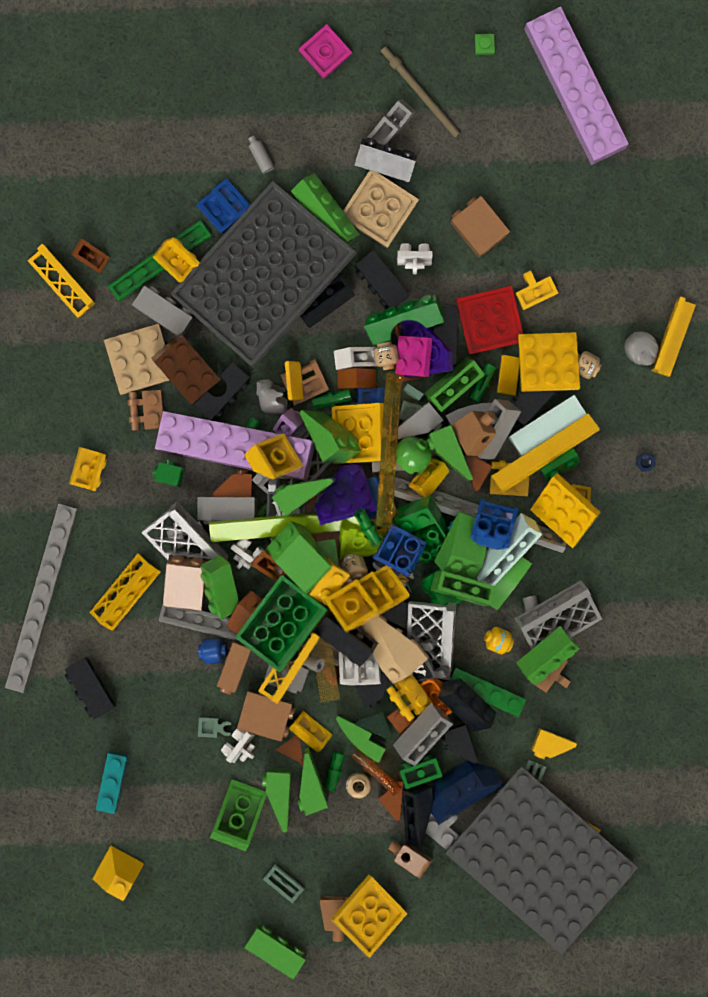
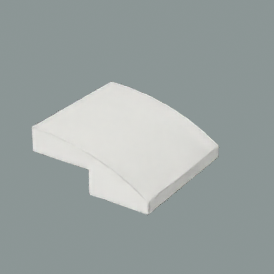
M339 652L341 685L381 684V668L373 653L359 667Z

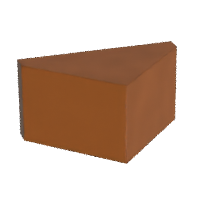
M82 238L71 254L75 259L99 274L110 258Z
M352 368L337 370L338 389H376L375 369Z
M464 454L465 461L473 478L471 483L475 492L482 486L492 466L474 456Z
M267 549L263 550L251 562L253 567L275 581L281 575L287 576L275 563Z
M402 779L397 780L378 796V800L394 819L400 821Z

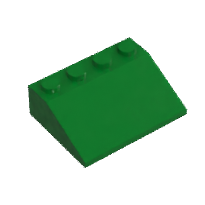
M281 575L235 638L281 673L328 609L309 596L308 593H304L289 578Z

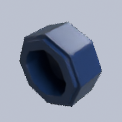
M642 453L636 459V467L641 471H651L655 466V458L650 453Z

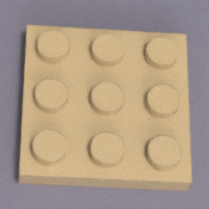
M370 170L343 212L355 228L388 249L419 199L381 174Z
M159 324L104 340L120 395L170 381L151 359L152 356L165 346Z

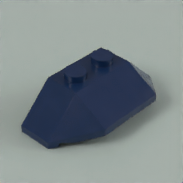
M465 761L442 775V777L434 780L432 789L433 808L431 813L438 825L502 787L504 783L494 768Z

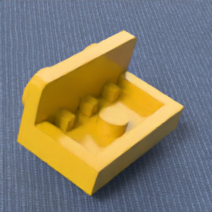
M174 237L165 240L152 256L179 283L183 282L191 270L200 264L196 256L192 252L187 251L183 247L182 242Z
M79 447L69 484L96 491V488L101 484V471L106 466V454Z
M328 557L327 559L332 568L308 592L309 596L325 605L327 604L324 599L339 591L350 576L348 571L334 564Z

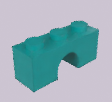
M115 751L108 752L96 805L97 811L111 814L117 812L122 780L126 772L129 754Z

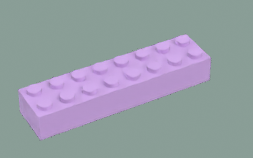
M559 7L526 23L524 30L590 164L593 165L626 149L628 146L626 137L562 8Z
M163 411L155 449L160 452L253 470L244 454L254 444L280 434ZM286 436L303 467L282 476L308 481L315 445L311 440Z

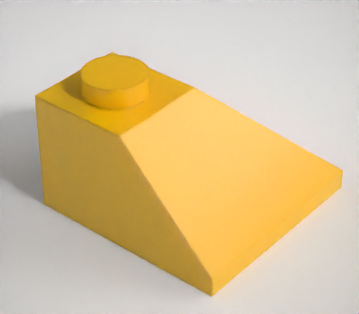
M284 433L254 444L244 454L254 472L271 479L278 478L303 467Z
M111 845L93 880L107 893L124 901L145 863Z

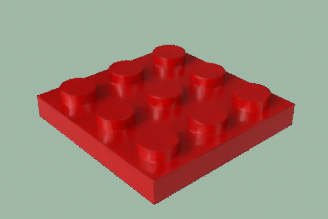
M512 286L456 299L469 355L518 344V335L523 334Z

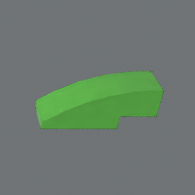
M521 557L495 585L496 589L491 607L496 610L501 607L532 563Z
M338 714L336 720L348 739L365 755L379 763L386 747L370 739L372 731Z

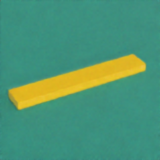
M586 414L491 477L501 492L504 493L598 432L599 427L591 416Z

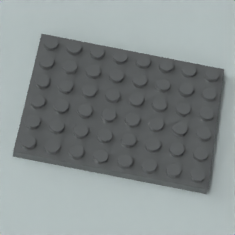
M272 181L201 259L199 266L194 267L185 280L170 295L254 368L357 253Z
M522 766L515 771L445 851L446 855L560 954L567 950L638 869L631 860Z

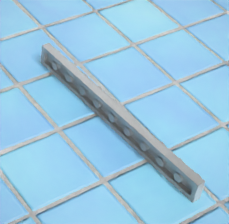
M389 474L386 475L382 487L384 493L411 502L424 498L408 486L411 483L410 481ZM436 490L431 494V497L443 513L455 517L459 511L473 516L477 515L478 504ZM538 525L543 535L534 544L563 553L566 548V542L553 530Z
M58 503L5 685L7 689L21 693L25 692L77 514V508Z
M162 605L159 622L239 641L235 638L236 634L227 628L230 620L229 617L221 620L217 615L209 612ZM307 637L303 644H307L310 638ZM318 640L310 654L323 659L324 663L339 666V651L335 650L328 642Z

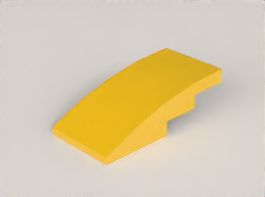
M385 565L374 573L372 571L360 580L356 579L324 599V601L344 630L348 632L409 598L410 594L393 570Z

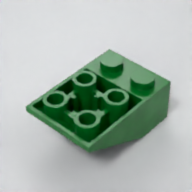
M431 495L397 508L394 519L398 528L426 542L424 551L419 559L422 564L436 559L449 532L439 507Z

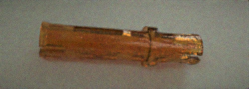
M359 749L355 751L360 758L353 754L352 759L363 767L364 772L370 773L393 796L398 792L392 787L398 791L401 790V785L396 783L376 765V761L370 759Z

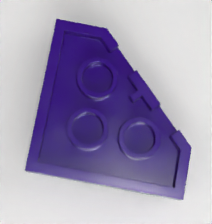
M414 320L402 321L403 336L433 338L429 375L453 371L452 351L430 327L426 328ZM404 375V377H406V378L418 377V376Z
M361 463L341 466L334 477L336 481L326 488L315 504V512L320 525L354 517V513L359 509L361 511L362 508L366 510V513L376 511V505Z

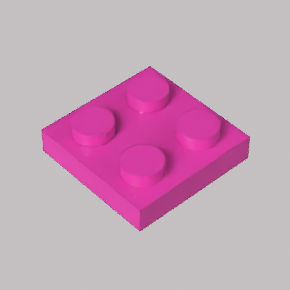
M327 24L298 49L300 54L323 79L352 55L350 49Z
M399 336V360L396 363L395 374L429 377L433 338Z

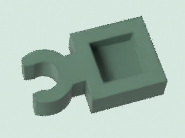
M199 717L198 737L217 738L218 732H221L224 736H230L231 732H226L224 726L232 725V722L224 721L220 724L218 723L219 718Z

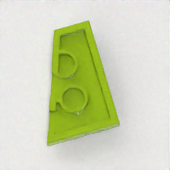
M341 525L337 555L339 559H344L349 554H356L361 557L374 556L381 543L377 546L376 544L371 546L367 536L361 532V528ZM377 531L383 542L387 532Z

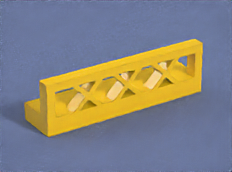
M41 244L37 248L38 252L28 262L77 318L81 317L95 302L47 247ZM41 255L47 260L46 268L38 267L34 263ZM49 270L59 273V282H52L48 279ZM61 285H69L72 288L71 296L62 295ZM74 299H81L86 304L79 312L73 307Z
M681 296L676 300L657 357L651 371L667 377L671 375L696 306L686 302V298Z
M137 553L89 613L101 625L113 631L160 574V571ZM141 561L143 564L138 570H135L136 565ZM129 577L128 583L123 585V581ZM114 592H117L115 599L111 600V596ZM102 607H105L104 612L99 616L97 613Z
M311 632L309 635L311 637L307 644L301 645V647H304L301 653L300 649H298V658L287 664L288 673L286 677L278 678L276 669L272 668L258 692L278 704L320 637ZM294 663L290 669L289 664ZM273 674H275V679L270 680ZM276 681L278 689L274 696L264 691L268 683Z

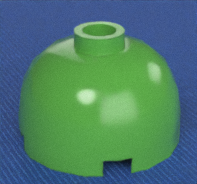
M413 436L402 439L392 451L393 456L395 454L397 457L396 463L410 474L417 472L418 475L422 474L429 466L432 456L427 442Z

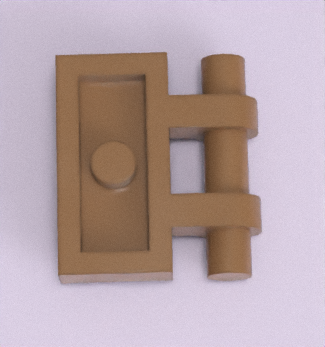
M162 390L142 391V399H137L136 392H129V400L127 401L128 406H130L131 417H129V423H131L132 431L139 430V423L144 422L145 430L159 429L163 414ZM143 405L144 416H138L137 406Z

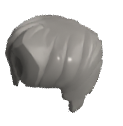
M634 332L625 341L624 349L629 360L638 365H652L655 362L658 354V344L651 334L647 332Z
M269 379L260 380L256 383L257 395L263 412L268 414H284L288 411L287 399L282 397V392H286V388L273 385V382Z

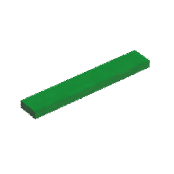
M199 220L175 238L180 240L183 247L190 252L212 235L203 222ZM155 253L108 285V288L118 302H121L165 270L152 257Z

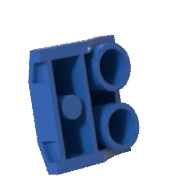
M481 499L470 538L481 546L496 550L507 549L518 508L512 509L485 502L484 499Z
M390 524L389 530L373 559L409 577L424 551L426 542Z

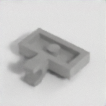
M432 813L430 815L426 834L446 850L459 836L450 827L457 820V815H454L438 825Z

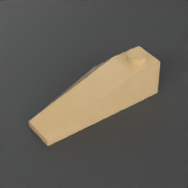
M381 615L359 626L363 632L378 642L373 654L381 670L393 684L408 677L429 658L414 639L409 640L401 634L402 631L399 628H393L387 623V619Z

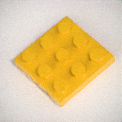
M576 332L518 335L521 392L580 389Z
M384 403L332 407V419L357 438L361 449L360 453L346 463L385 461Z
M558 473L552 477L530 509L572 548L578 544L601 513Z
M368 875L330 920L370 958L407 913L372 876Z

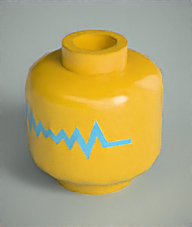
M493 627L484 636L487 649L503 655L509 652L514 644L511 632L500 627Z

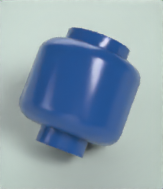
M220 638L205 639L198 647L199 658L206 664L221 663L224 657L228 655V647Z

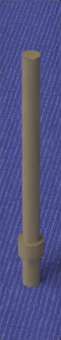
M385 46L381 52L390 62L389 65L400 73L453 137L456 138L460 134L458 129L405 69L399 57H395Z

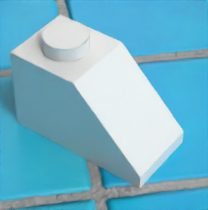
M348 347L335 350L336 370L376 366L373 350L376 347Z

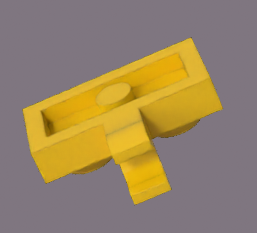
M529 271L523 274L529 287L515 293L522 309L525 310L558 294V291L551 276L536 283L532 272Z

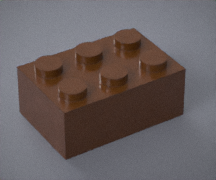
M181 333L151 357L153 362L191 405L220 380Z

